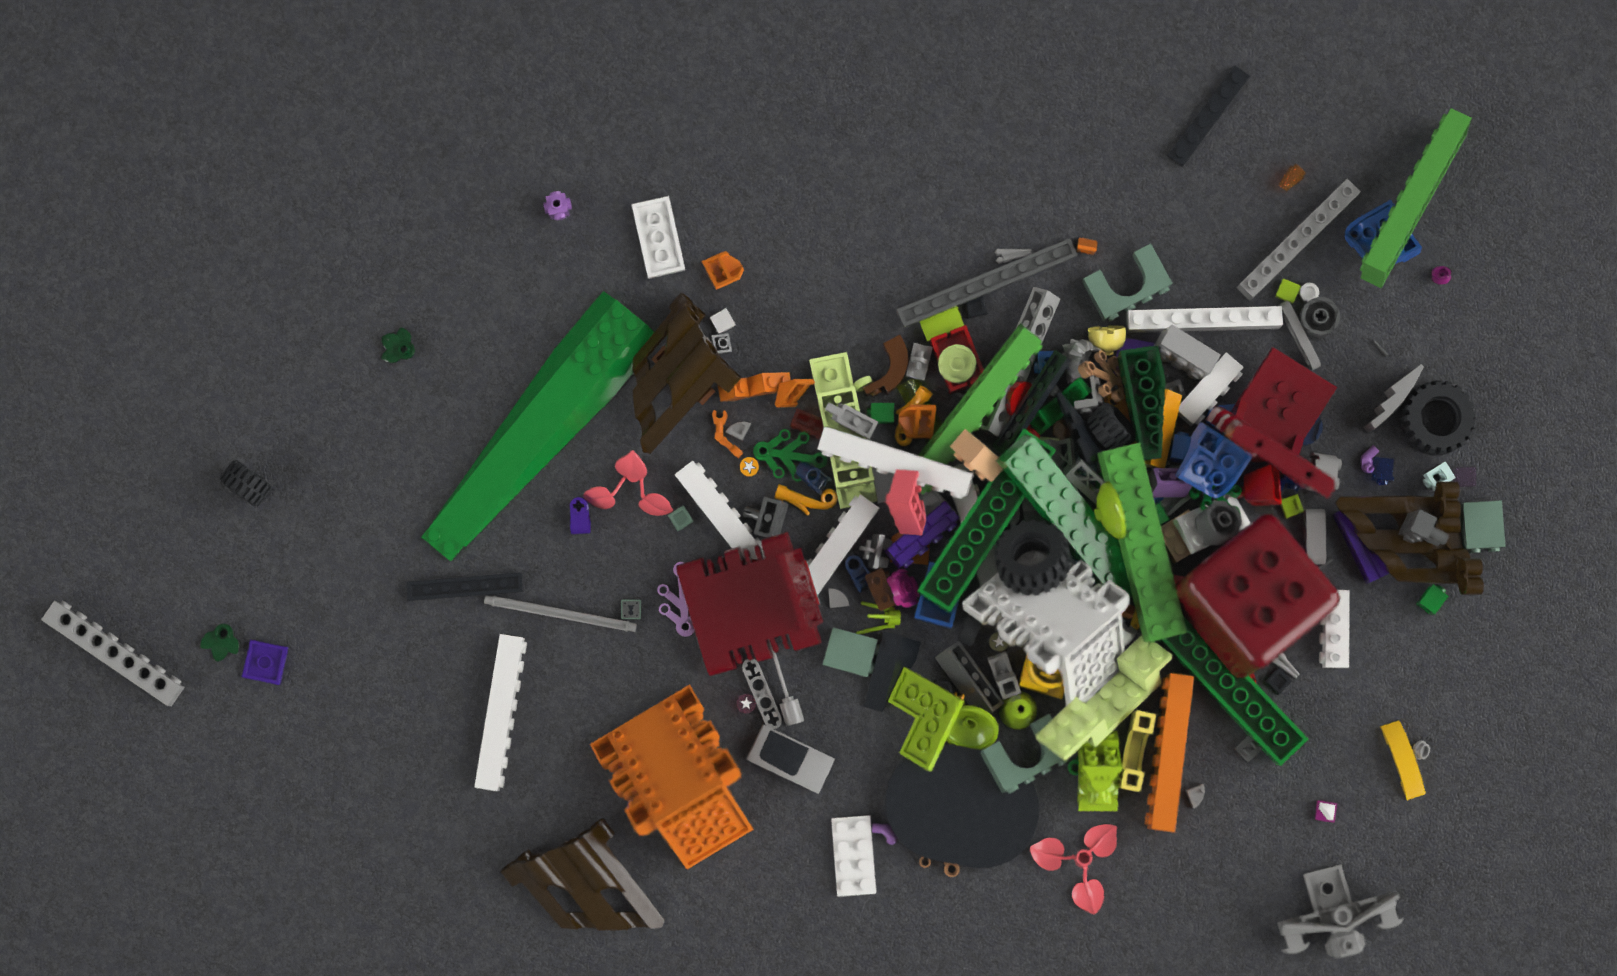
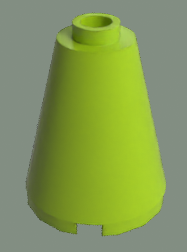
M1021 691L1020 694L1002 699L1004 704L999 707V715L1006 726L1018 730L1027 728L1034 722L1037 716V705L1028 693ZM1019 705L1023 707L1024 711L1022 713H1019L1017 710Z

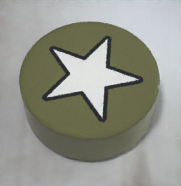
M999 632L994 633L989 639V645L994 651H1003L1008 646V643L1000 638Z

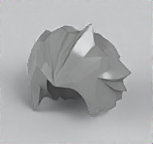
M1071 339L1070 344L1062 345L1065 350L1063 355L1071 360L1065 370L1067 384H1072L1081 376L1078 366L1085 361L1089 362V356L1092 352L1101 350L1088 340Z

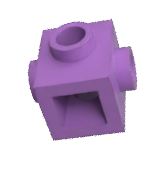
M556 191L550 193V196H546L547 202H543L545 214L549 213L550 218L554 220L565 219L566 216H570L569 209H572L570 198H566L565 193ZM560 202L558 207L553 206L554 203Z

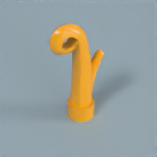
M920 386L915 392L916 395L905 406L898 409L896 414H899L900 411L909 405H923L929 401L933 393L926 387ZM898 423L895 430L896 442L900 446H908L912 438L902 439V434L905 433Z
M778 484L774 499L789 502L808 516L810 512L806 507L821 510L832 508L837 503L838 496L835 490L825 489L821 495V501L788 489L787 486ZM827 494L832 495V500L829 502L825 500Z

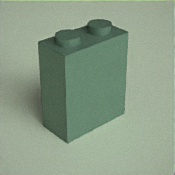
M1502 501L1460 504L1463 548L1469 550V553H1481L1480 549H1488V552H1500V548L1506 547Z
M833 627L823 666L868 677V674L873 673L875 663H872L873 655H878L880 645L877 644V639Z

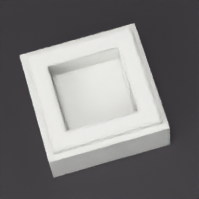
M726 308L710 317L718 334L736 326Z

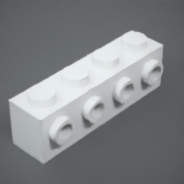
M1337 590L1340 596L1338 606L1320 621V625H1323V633H1320L1319 642L1322 644L1319 662L1322 663V668H1349V590Z

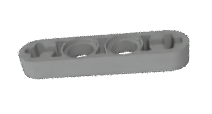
M1287 300L1278 304V306H1282V317L1309 369L1313 371L1321 367L1318 356L1290 302Z
M747 659L744 661L742 669L766 726L777 729L782 723V718L763 672L755 659ZM747 663L756 664L754 671L756 674L760 672L761 676H756L749 680V676H752L750 670L746 671L745 669L748 666ZM757 679L762 680L764 683L763 689L759 691L753 688V682ZM762 698H770L771 706L769 708L761 707L760 701ZM775 708L776 711L772 712L774 717L779 718L776 722L777 725L768 724L770 720L769 714L764 716L763 712Z

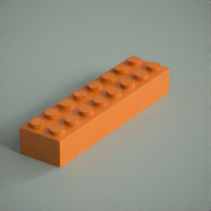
M1170 673L1162 679L1161 689L1164 690V696L1160 697L1159 708L1162 709V713L1157 718V728L1160 729L1159 735L1155 736L1154 741L1157 753L1152 758V766L1155 769L1154 774L1150 775L1149 785L1152 786V793H1148L1147 805H1150V810L1145 815V824L1148 825V829L1175 832L1194 676Z

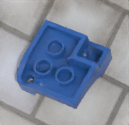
M1392 200L1357 218L1346 228L1345 240L1351 248L1353 247L1358 252L1362 260L1366 252L1369 253L1375 236L1378 237L1382 223L1387 221L1391 207L1395 206ZM1356 234L1357 237L1353 238L1351 235ZM1411 234L1396 263L1406 262L1420 254L1422 247L1413 234Z
M1200 422L1190 437L1192 440L1189 449L1175 476L1208 496L1219 498L1228 493L1253 456L1216 430Z

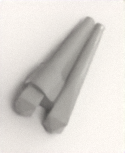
M997 249L994 252L997 256L1001 255L996 260L998 264L1011 262V260L1032 254L1031 249Z
M1283 652L1272 661L1294 678L1300 675L1287 660Z

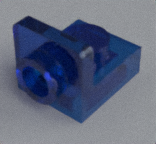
M1374 457V471L1372 472L1371 481H1377L1378 485H1388L1389 482H1393L1394 459Z
M1285 474L1280 477L1281 493L1285 484L1288 485V489L1295 492L1304 489Z

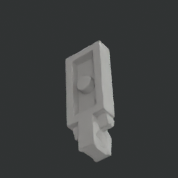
M828 402L825 411L833 415L831 419L835 420L836 423L867 439H870L878 424V421L845 404L839 403L837 407Z

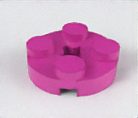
M899 569L887 578V583L891 587L895 604L909 608L919 602L917 601V597H920V594L917 593L919 587L914 577H909L906 574L908 573L907 570Z

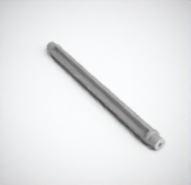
M486 595L484 604H489L492 607L497 606L624 630L625 632H636L637 627L636 623H631L628 620L623 621L496 597V595Z

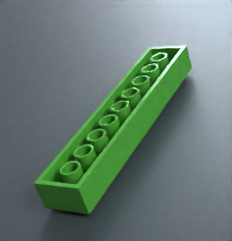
M1452 108L1448 114H1443L1439 128L1434 130L1430 144L1426 145L1421 160L1418 159L1414 167L1413 175H1409L1404 191H1400L1396 205L1391 207L1387 221L1382 223L1378 237L1375 236L1369 253L1366 252L1360 268V271H1362L1361 279L1379 288L1383 287L1463 143L1470 126L1471 117Z
M1020 323L918 456L948 464L949 461L953 462L956 457L953 455L955 451L950 447L964 429L972 433L973 430L976 432L981 427V420L985 415L988 417L994 410V403L997 400L1000 401L1005 396V389L1008 385L1012 386L1016 382L1018 372L1021 369L1025 370L1030 363L1029 358L1032 354L1036 355L1042 348V345H1040L1042 343L1041 339ZM925 484L924 487L921 486L922 491L920 493L922 495L925 492L929 493L933 486Z
M1140 443L1099 452L1097 455L1103 480L1113 485L1124 513L1126 534L1124 538L1118 540L1143 642H1152L1187 633Z

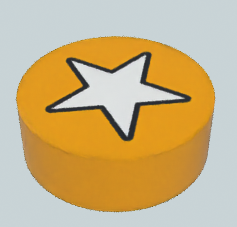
M752 457L744 458L740 463L741 473L747 477L757 474L759 470L757 460Z

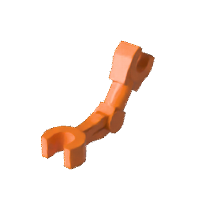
M713 410L712 417L714 425H716V441L729 449L739 459L743 452L737 446L730 443L723 434V425H725L728 417L726 410H723V417L717 418V411Z

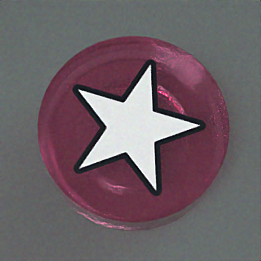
M743 694L737 699V708L742 713H751L756 707L754 697L749 694Z

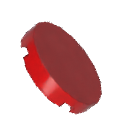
M1018 381L1010 387L1006 396L1008 401L1005 404L1007 413L1010 416L1013 415L1030 389L1031 383Z

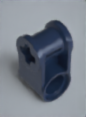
M807 462L800 463L796 468V475L819 495H822V490L826 484L832 481L828 475Z
M850 556L845 561V569L856 589L861 593L862 589L868 586L867 581L861 584L859 582L864 580L865 576L870 574V572L858 556ZM855 559L858 561L859 566L856 570L848 567L849 560Z

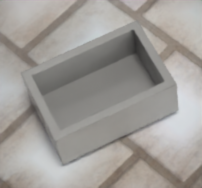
M1174 325L1164 329L1154 346L1158 345L1162 360L1167 359L1174 368L1186 371L1187 375L1194 380H1200L1209 375L1221 356Z

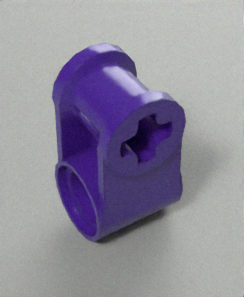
M580 497L574 498L570 503L571 535L591 533L588 502ZM578 501H580L581 504H584V507L581 508V511H578V509L574 507L578 504Z

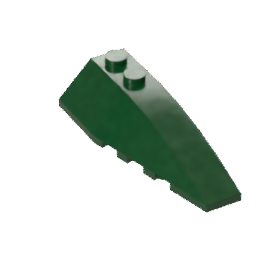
M1156 345L1120 350L1117 361L1136 443H1140L1144 460L1161 458L1166 381L1159 347Z

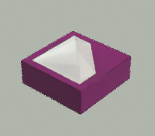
M1317 800L1314 820L1335 823L1337 803Z

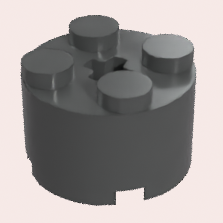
M1316 297L1302 307L1298 319L1306 335L1312 338H1323L1338 326L1340 311L1331 299ZM1318 314H1320V318H1322L1321 321H1318V318L1316 317Z
M1216 501L1196 517L1197 530L1205 544L1221 545L1239 533L1240 526H1242V518L1235 506L1231 507L1226 504L1228 503L1226 501Z

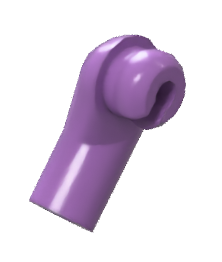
M1374 445L1360 457L1361 469L1364 473L1369 474L1374 471L1372 458L1379 453V450Z
M872 823V833H882L887 838L886 842L892 845L897 842V837L889 824Z

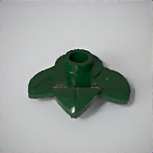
M401 327L397 335L388 333L382 336V344L387 349L381 357L384 361L396 363L400 359L407 360L413 357L415 348L411 343V334L408 330Z
M219 624L214 631L208 632L203 636L200 648H212L213 657L216 662H219L228 655V652L237 654L239 642L233 636L231 626ZM222 630L227 631V635L225 637L221 636Z

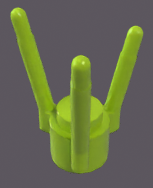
M861 602V605L878 609L877 604ZM889 607L884 610L888 611L884 612V614H868V618L884 619V623L888 624L860 630L856 634L860 635L895 628V625H900V610H895V607Z

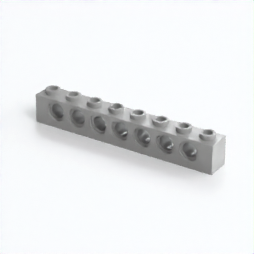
M1346 179L1238 285L1237 289L1251 301L1359 195L1360 191Z
M1033 287L1018 325L1020 323L1043 342L1060 298L1048 290ZM1032 354L1026 369H1021L1018 372L1016 382L1027 380L1037 354ZM1010 385L1005 389V396L1000 401L997 400L994 403V410L988 417L985 415L981 420L982 425L979 430L994 437L999 436L1011 418L1005 406L1008 401L1006 396L1011 387Z
M62 600L61 602L54 601L41 619L43 622L165 705L172 706L185 688L181 685L182 681L173 675L169 677L165 674L166 670L157 664L155 667L151 665L149 658L143 654L139 656L135 654L133 647L126 643L124 645L119 643V638L109 632L107 635L104 633L102 626L94 621L92 624L88 622L86 615L79 611L76 613L70 609L72 606ZM66 615H69L71 618L68 625H65L63 622ZM84 625L86 627V633L83 636H81L79 634V628ZM100 636L102 638V644L97 647L95 645V639L96 637ZM113 647L118 649V654L115 657H112L110 654ZM131 657L134 660V664L131 668H128L126 661ZM145 668L150 672L146 679L142 677V671ZM160 679H163L165 687L160 690L157 683Z

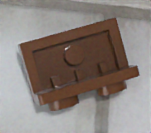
M884 568L865 576L880 611L896 606L891 587L887 583V578L891 574L889 571H885Z

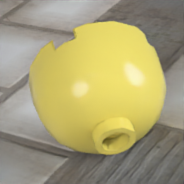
M1108 325V327L1101 328L1100 326L1088 328V338L1094 346L1104 351L1106 355H1113V351L1119 350L1125 343L1126 327L1118 325Z

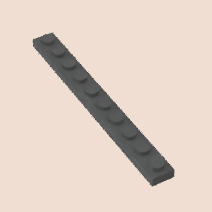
M1069 238L901 307L896 312L903 328H906L1076 258L1078 255Z

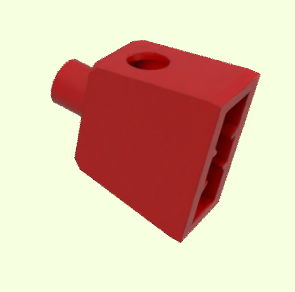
M1267 465L1244 475V486H1241L1242 492L1238 499L1245 498L1246 502L1253 506L1282 504L1280 472L1273 465Z

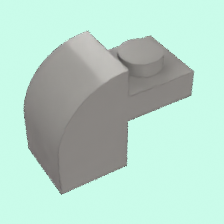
M1003 652L987 658L1002 699L1020 694L1021 690L1012 671L1007 653Z

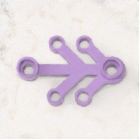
M678 562L674 565L673 571L677 577L678 574L676 566L679 564H683L684 562ZM678 577L679 598L665 584L659 585L657 591L659 595L665 596L680 609L681 618L672 612L670 606L666 603L659 606V612L662 615H666L676 624V630L679 635L688 637L695 630L691 617L688 615V607ZM661 587L667 588L665 594L660 593ZM667 606L668 612L663 613L661 608ZM684 623L689 625V629L686 631L682 629Z

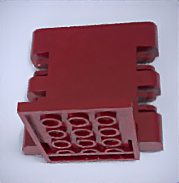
M1272 347L1231 412L1223 407H1215L1211 410L1206 420L1223 431L1227 438L1253 457H1256L1258 454L1271 462L1275 468L1303 488L1308 485L1327 498L1334 491L1335 480L1299 454L1304 438L1337 387ZM1261 440V443L1257 445L1256 442Z
M788 532L761 540L766 559L763 557L759 544L755 545L754 550L758 559L756 562H752L750 551L747 548L743 549L744 557L740 546L725 550V560L723 556L718 557L720 573H716L714 563L709 559L707 560L709 576L703 557L676 566L709 676L737 668L732 650L737 663L740 664L743 660L739 650L741 647L745 648L746 656L749 660H754L753 652L757 662L773 658L771 646L774 653L779 652V646L776 641L777 636H781L785 649H790L787 633L795 651L822 643L817 625L823 623V619L801 548L793 550Z

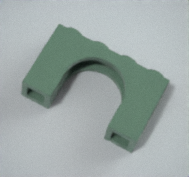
M1152 244L1135 251L1132 255L1143 276L1142 289L1135 295L1121 296L1116 294L1108 285L1101 270L1083 278L1082 283L1103 321L1108 319L1111 322L1119 317V313L1123 311L1127 313L1128 310H1134L1136 304L1140 302L1145 304L1151 301L1153 295L1157 293L1163 295L1170 291L1169 287L1173 283Z
M1050 714L1030 724L1035 736L1052 720ZM1000 741L980 752L1001 792L1008 791L1009 794L1019 789L1018 784L1024 782L1026 785L1035 780L1034 775L1041 772L1043 776L1052 771L1051 766L1057 763L1058 766H1061L1069 760L1064 761L1041 742H1039L1041 746L1040 760L1032 768H1020L1014 765L1008 758Z

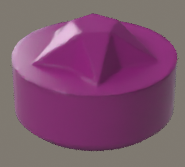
M1438 266L1432 270V281L1434 283L1446 284L1451 280V271L1448 267Z

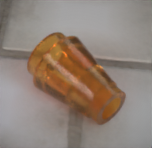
M1295 163L1289 167L1278 185L1287 192L1304 179L1306 172Z

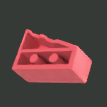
M896 469L890 492L886 495V504L890 508V514L893 516L895 526H897L900 534L920 536L923 534L926 513L923 500H919L918 492L922 490L921 486L917 485L916 482L919 477L918 471Z

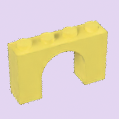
M1133 711L1131 713L1121 762L1122 770L1119 773V788L1135 792H1140L1144 775V772L1141 771L1143 755L1148 736L1153 732L1155 714L1142 711Z

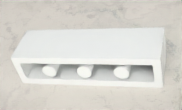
M1226 352L1215 364L1211 373L1204 377L1183 400L1179 407L1178 416L1190 426L1194 423L1198 425L1204 419L1203 413L1206 409L1211 410L1218 403L1215 399L1219 395L1223 397L1230 389L1229 383L1232 380L1236 382L1242 376L1240 371L1244 367Z

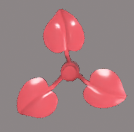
M634 450L616 461L615 468L623 475V478L613 492L610 493L605 487H593L588 489L583 495V498L593 506L609 509L616 502L612 496L617 493L626 478L631 482L639 480L642 498L639 501V506L644 512L654 516H663L673 511L669 501L664 496L656 493H650L647 496L644 494L643 480L647 475V469Z
M1098 825L1088 830L1084 836V844L1090 849L1088 851L1081 850L1076 855L1062 856L1064 854V846L1055 838L1043 839L1030 847L1033 859L1045 870H1058L1061 867V860H1075L1076 865L1083 868L1084 883L1075 885L1072 891V899L1079 908L1091 914H1096L1099 911L1104 899V889L1096 879L1087 882V866L1092 861V851L1098 857H1107L1114 852L1117 844V827L1115 825Z

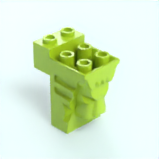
M1112 731L1096 747L1086 741L1077 750L1079 758L1077 804L1079 811H1118L1119 773L1122 770V763L1119 752L1118 732Z

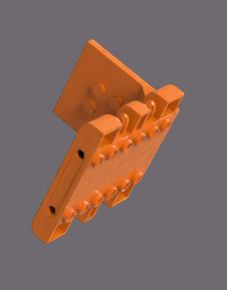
M690 684L590 744L602 767L610 772H615L613 779L609 781L616 794L624 798V800H630L628 807L624 810L639 835H646L658 828L686 869L754 830L727 786L740 778L741 772L727 748L724 750L717 748L720 736L711 720L708 722L701 721L704 708Z

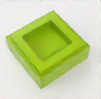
M1283 278L1275 297L1284 301L1288 300L1293 304L1301 286Z
M1298 494L1282 499L1280 506L1285 519L1304 512Z

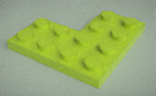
M904 667L888 700L889 703L915 718L899 753L924 769L932 771L964 700L913 670Z

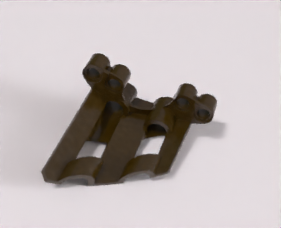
M682 292L669 305L671 313L633 358L632 371L637 382L636 387L633 389L635 418L640 422L642 429L640 444L643 453L651 454L714 382L729 393L741 380V376L719 356L715 346L699 327L701 320L706 316L705 313L694 305L693 301ZM667 336L665 354L651 368L648 356ZM669 384L671 405L656 421L655 410L651 402Z
M1457 481L1437 482L1434 496H1339L1335 504L1339 511L1353 524L1355 534L1371 554H1375L1381 559L1386 567V571L1396 581L1457 584L1461 595L1483 594L1484 583L1481 578L1483 571L1481 558L1470 557L1468 551L1463 548L1459 536L1461 530L1459 520L1461 505L1458 501L1460 486ZM1422 510L1436 517L1434 528L1449 534L1447 542L1435 546L1425 540L1414 542V544L1403 540L1404 537L1399 535L1407 513ZM1364 513H1389L1397 521L1399 529L1376 530ZM1420 553L1430 559L1437 567L1406 568L1397 554Z
M604 818L599 819L577 837L565 841L559 847L548 852L533 854L530 849L526 850L500 871L512 887L522 882L563 929L597 928V930H629V928L634 927L650 929L663 927V917L606 845L615 835V832ZM549 886H556L568 891L583 912H565L547 888ZM607 888L620 890L635 911L615 912L600 892Z

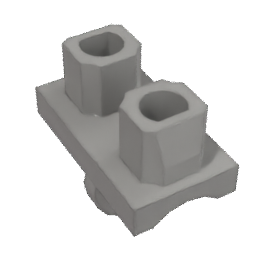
M918 343L913 344L906 377L925 381L932 351L931 346Z
M873 534L872 541L867 540L865 547L860 546L859 550L864 552L863 559L868 560L866 568L878 569L888 567L889 560L888 558L881 557L882 550H886L892 545V541L884 538L885 535Z

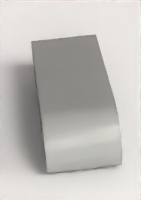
M1304 509V551L1315 564H1325V509Z

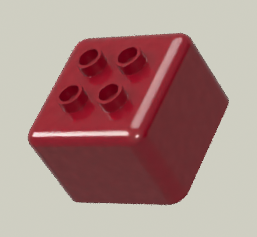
M1270 514L1259 516L1175 584L1182 614L1228 670L1239 678L1247 677L1267 666L1332 612L1340 601L1339 593L1282 523Z

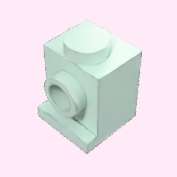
M1445 461L1423 475L1425 478L1423 483L1427 489L1431 488L1435 491L1437 482L1451 481L1456 477ZM1438 475L1439 481H1435L1433 476Z

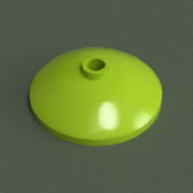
M1104 482L1098 491L1095 516L1113 537L1121 539L1126 534L1123 509L1113 485L1110 482Z
M962 706L946 741L952 745L984 750L996 741L999 727L997 721L989 712L975 706Z

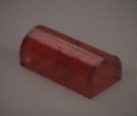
M796 409L790 427L821 439L824 429L822 418L801 409Z

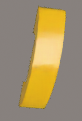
M1400 720L1381 726L1385 741L1389 745L1397 767L1406 800L1424 795L1425 789L1421 774Z

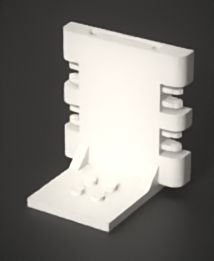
M1033 550L1024 553L1018 558L1017 562L1022 565H1034L1042 562L1049 554L1045 551ZM1082 560L1075 565L1070 563V572L1063 582L1060 581V585L1054 589L1053 587L1050 589V592H1041L1040 595L1036 596L1034 594H1029L1028 596L1022 595V592H1013L1012 588L1009 589L1004 585V582L1001 581L997 573L962 602L964 611L983 625L989 623L993 626L999 622L996 629L999 631L1000 638L1011 646L1016 644L1023 646L1027 643L1024 650L1027 652L1028 659L1048 674L1059 669L1063 675L1066 706L1076 697L1086 703L1119 672L1117 658L1125 651L1121 613L1125 611L1129 604V594L1110 580L1105 585L1098 583L1092 587L1095 579L1092 578V568Z

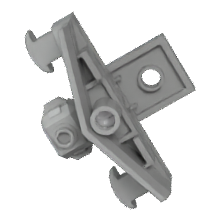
M1337 865L1303 874L1313 913L1280 921L1277 924L1280 935H1284L1287 949L1281 950L1283 953L1295 954L1307 949L1309 943H1303L1301 936L1303 933L1329 931L1331 934L1325 944L1327 954L1333 958H1341L1363 951L1366 945L1364 936L1353 928L1366 919L1379 914L1382 924L1375 926L1379 929H1391L1400 925L1404 918L1398 919L1395 910L1396 900L1399 898L1397 892L1352 902L1342 865ZM1325 883L1332 885L1333 890L1330 894H1325L1322 890V886Z

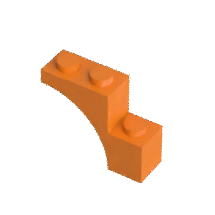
M790 372L760 373L748 378H741L729 393L718 385L720 402L775 394L778 392L779 383L791 380Z

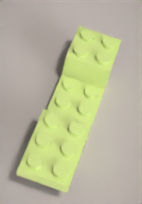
M847 352L810 359L823 426L865 438L836 423L835 420L831 419L833 415L825 411L829 402L837 407L839 403L845 404L860 412ZM833 454L830 460L840 509L850 508L849 503L854 496L859 497L860 494L872 503L878 502L872 466L866 469L858 466L859 462L852 460L851 463L841 461L840 456Z
M1141 635L1117 658L1119 672L1086 703L1077 697L1072 700L1036 735L1037 740L1064 761L1086 741L1096 747L1161 685L1159 671L1172 659V654L1154 641L1143 642Z

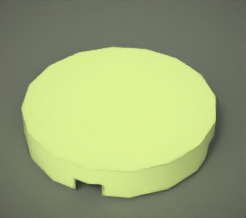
M956 344L942 351L938 360V368L944 379L952 383H961L972 377L976 370L977 362L969 348Z

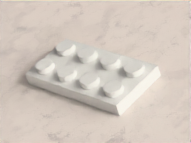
M669 196L632 204L648 279L686 271Z
M1225 495L1223 497L1231 506L1234 505L1240 509L1242 518L1240 532L1250 524V521L1237 498ZM1200 507L1173 520L1191 555L1212 545L1205 544L1197 530L1195 519L1202 512Z
M870 815L831 818L837 896L876 894Z

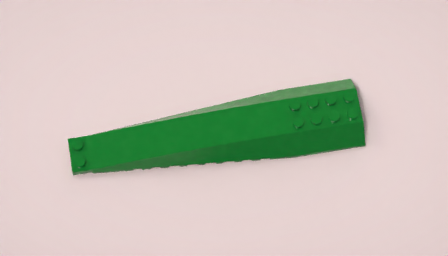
M603 291L553 350L440 510L431 526L421 537L452 562L462 548L466 547L617 394L634 373L632 371L634 356L648 341L654 331L620 302Z

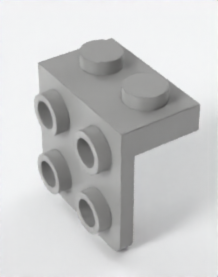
M1094 375L1090 376L1093 399L1074 401L1075 410L1084 420H1087L1088 416L1104 404V398L1098 392V388L1102 385L1101 379Z

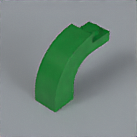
M1080 376L1062 394L1074 407V401L1084 400L1092 390ZM1053 399L1040 409L1030 423L1039 435L1063 418L1057 399Z

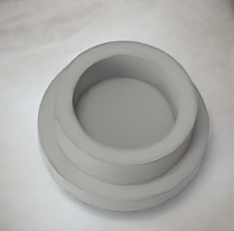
M1419 740L1414 744L1412 751L1415 759L1421 760L1428 757L1430 746L1425 741Z

